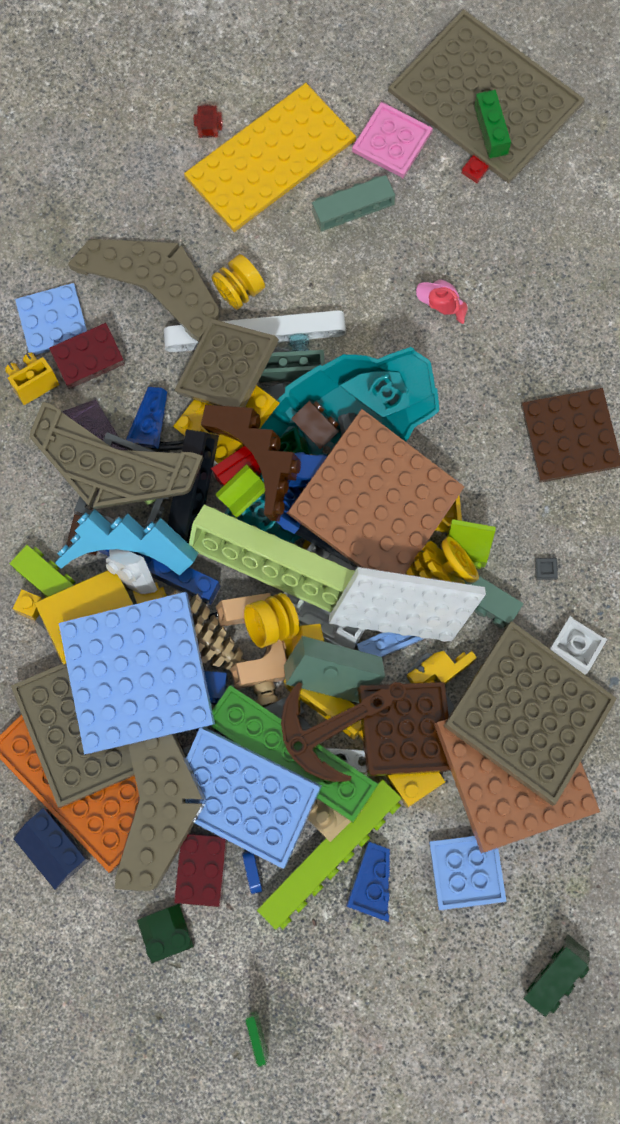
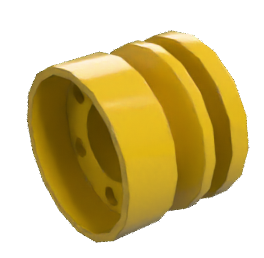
M238 254L228 262L230 271L222 267L219 269L220 273L216 272L211 276L219 294L236 310L243 306L242 302L247 303L249 301L247 293L254 297L265 289V283L257 269L241 254Z
M279 593L266 598L265 601L259 600L250 603L244 608L245 626L250 638L257 647L264 648L277 643L278 640L283 641L294 637L299 632V620L296 609L286 594Z

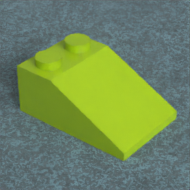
M452 519L447 537L449 536L456 540L469 555L476 569H481V567L485 568L496 527Z

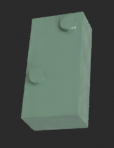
M305 636L301 637L284 664L286 685L295 687L300 682L303 684L302 689L359 703V686L380 685L385 677L382 657Z

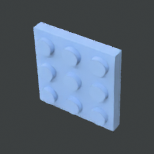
M74 283L15 299L29 353L32 352L35 355L49 352L50 347L87 331Z
M475 836L429 842L438 910L506 902L498 848L480 853Z

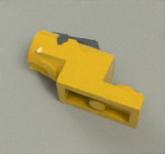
M444 651L436 652L433 655L425 653L408 671L407 679L410 683H434L436 680L446 684L474 663L477 657L472 651L468 654L463 652L455 659L456 663L454 664Z

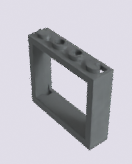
M108 432L103 442L111 447L114 444L130 451L155 452ZM79 497L74 514L82 516L85 512L90 514L92 510L87 509V504ZM164 498L156 499L145 527L151 521L154 523L156 518H161L165 508L161 506ZM102 515L111 524L115 521V519Z

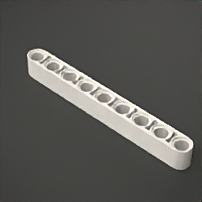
M342 311L222 321L275 335L279 339L278 342L340 337L346 334L345 317ZM182 325L169 326L163 330L165 350L168 352L192 351L196 349L199 343L185 331Z

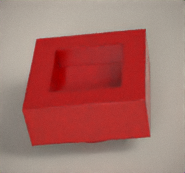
M473 155L462 168L461 173L478 184L489 170V166Z

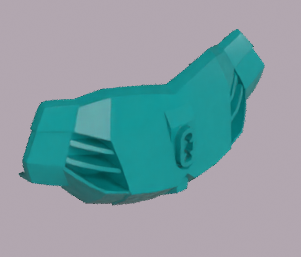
M412 347L391 353L379 359L365 355L343 354L323 366L315 367L287 385L285 393L277 399L280 404L260 429L273 430L280 437L295 426L299 428L291 418L312 399L314 402L316 400L319 401L325 408L323 412L328 417L333 416L337 421L341 415L347 413L358 414L363 409L407 442L416 426L439 412L438 389H435L431 361L416 352ZM301 430L307 441L310 455L323 454L328 456V454L323 452V447L319 449ZM341 430L324 446H329L332 450L342 436ZM265 492L237 517L238 520L253 525L269 534L276 535L278 538L294 544L296 540L302 538L289 530L283 529L276 521H271L264 515ZM227 507L224 514L235 517Z

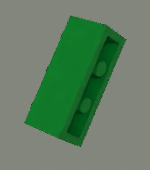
M496 90L476 94L474 109L489 159L508 155L511 140Z

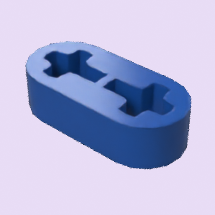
M249 851L242 852L251 894L262 892V886L255 854Z

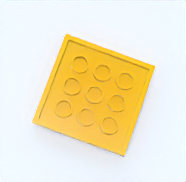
M256 385L245 407L253 408L260 415V429L280 403ZM194 399L173 427L184 436L186 429L209 433L201 426L205 405L211 404ZM214 434L219 436L214 460L220 463L244 445L227 436Z

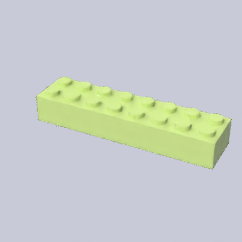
M203 505L192 525L189 545L199 554L330 613L355 573L354 570L347 569L334 561L327 560L314 552H309L298 547L296 544L282 540L276 535L269 534L206 505Z

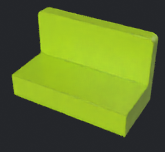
M246 464L216 493V496L237 518L265 492V486L261 477Z

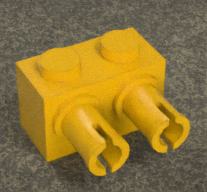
M32 352L28 353L31 360L27 355L23 357V362L27 367L20 370L16 363H10L13 370L9 365L5 368V372L9 375L7 379L23 405L28 404L59 385L52 368L44 357L38 360Z

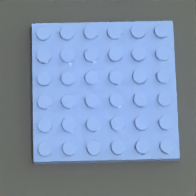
M187 592L59 623L84 754L215 725Z

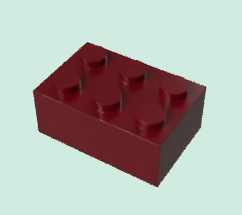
M107 323L49 348L68 389L125 365Z
M187 835L179 852L174 903L213 907L222 906L228 840L222 837Z

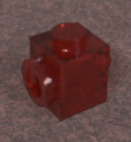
M208 104L197 106V114H194V126H197L199 138L218 137V130H223L222 112H218L217 106Z

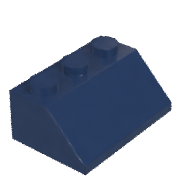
M42 808L28 820L13 838L54 890L59 888L90 861L63 826L46 808Z

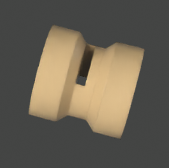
M273 681L253 686L254 694L258 697L256 702L264 708L278 701L277 695L274 694L275 686Z

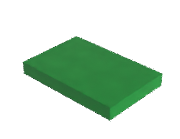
M258 1011L250 1013L245 1021L256 1065L261 1067L267 1065L269 1054Z

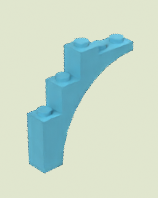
M94 509L90 514L85 512L77 522L80 525L75 530V536L70 540L72 544L69 547L65 544L57 553L60 557L55 564L63 568L73 559L86 553L119 549L149 556L163 563L180 576L194 563L199 553L161 518L156 523L151 521L143 528L127 513L122 519L118 517L111 524Z

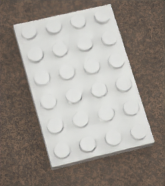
M358 567L330 613L329 624L452 642L485 597L486 591L485 587Z

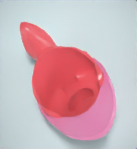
M437 280L434 283L423 282L417 285L416 295L421 302L444 315L456 314V320L464 324L468 307L465 302L459 299L458 292L452 284L445 280Z

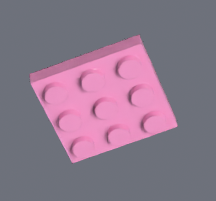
M381 102L353 145L352 152L404 178L430 137L433 128Z

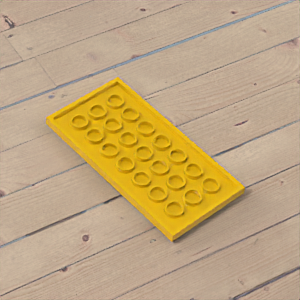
M305 83L186 171L184 177L229 228L235 232L355 142L356 136L312 88Z

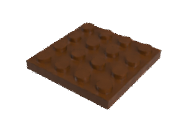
M603 388L522 402L521 408L539 483L620 468V453Z
M445 682L403 684L406 688V696L403 700L394 701L392 706L361 720L367 777L451 772L434 725L449 717ZM391 684L359 686V704L364 698L381 689H388ZM396 688L393 691L395 696H400L402 693L400 688ZM375 699L373 704L375 707H379L382 701Z

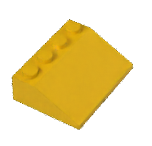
M108 570L34 603L63 665L66 664L59 623L133 605L121 579L117 574L114 575Z

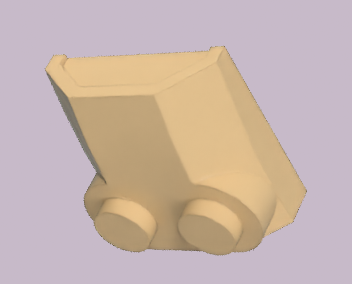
M317 798L307 818L329 842L351 822Z

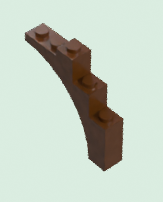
M205 405L201 426L209 433L224 435L240 442L252 452L260 466L264 479V515L271 521L279 522L280 516L284 513L285 506L283 501L289 488L288 480L296 481L297 473L301 470L300 459L293 452L279 451L281 446L280 437L273 430L259 429L261 424L260 415L253 408Z

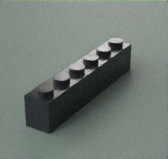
M186 429L182 452H193L203 456L204 459L191 491L185 495L173 496L168 525L189 544L193 522L203 505H206L212 474L211 468L214 464L219 436Z

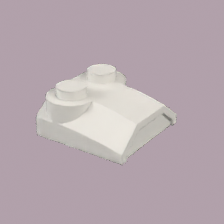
M109 550L110 556L106 558V568L110 573L117 574L127 588L140 594L153 593L157 590L144 557L126 550Z
M570 616L551 645L550 650L586 675L607 639Z

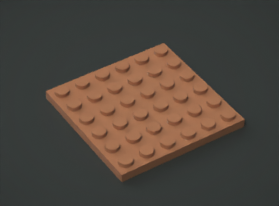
M361 409L287 514L358 567L405 575L414 562L416 555L421 552L465 486Z
M446 720L434 724L480 853L600 812L581 762L558 802L552 806L445 728L443 725Z

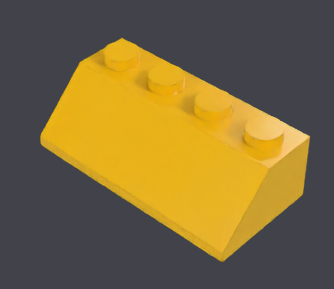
M284 680L285 689L291 692L294 686L286 685ZM301 689L300 700L326 720L355 706L349 700ZM361 720L342 732L355 740L359 731L362 730Z

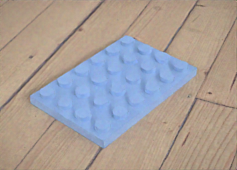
M205 727L199 728L188 753L187 761L205 799H185V803L205 804L195 824L284 869L322 785Z

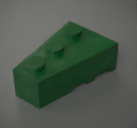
M569 935L564 939L565 944L558 952L553 953L551 956L552 960L544 969H541L524 992L523 999L544 1017L549 1012L553 1014L561 1004L559 1000L564 995L569 996L575 988L574 982L578 978L583 979L590 970L588 967L590 952Z

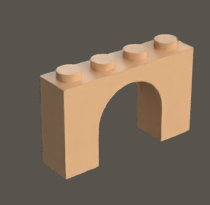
M265 593L221 600L216 605L220 627L245 623V606L259 600L265 601L271 594ZM278 640L277 643L266 646L265 654L261 659L236 663L231 667L230 670L235 689L252 687L268 681H284V664L287 661L285 642Z

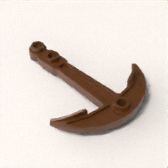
M298 682L286 699L281 720L283 740L287 751L295 762L306 772L332 782L351 781L352 776L335 770L325 761L321 762L314 752V748L365 717L373 716L392 706L394 701L403 700L406 696L405 686L400 682H394L388 689H381L364 698L360 704L303 731L298 718L301 715L300 695L303 684ZM400 688L402 690L401 695L395 696L393 694L394 689ZM380 699L382 701L381 706L375 707L373 704L374 700ZM296 742L302 743L300 750L295 749L294 745Z

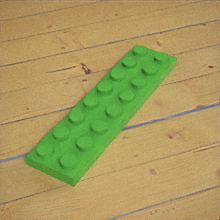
M231 685L212 710L215 725H210L212 728L231 741L322 785L317 799L352 823H354L378 786L376 782L321 745L314 748V752L321 762L325 761L335 770L352 776L351 781L332 782L306 772L293 760L287 751L282 734V719ZM296 742L294 745L295 749L300 750L302 743Z

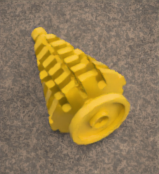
M449 536L442 541V550L434 542L428 541L422 549L424 552H419L414 558L416 561L412 563L406 571L407 574H405L465 584V581L474 583L479 579L478 571L469 555L456 540Z

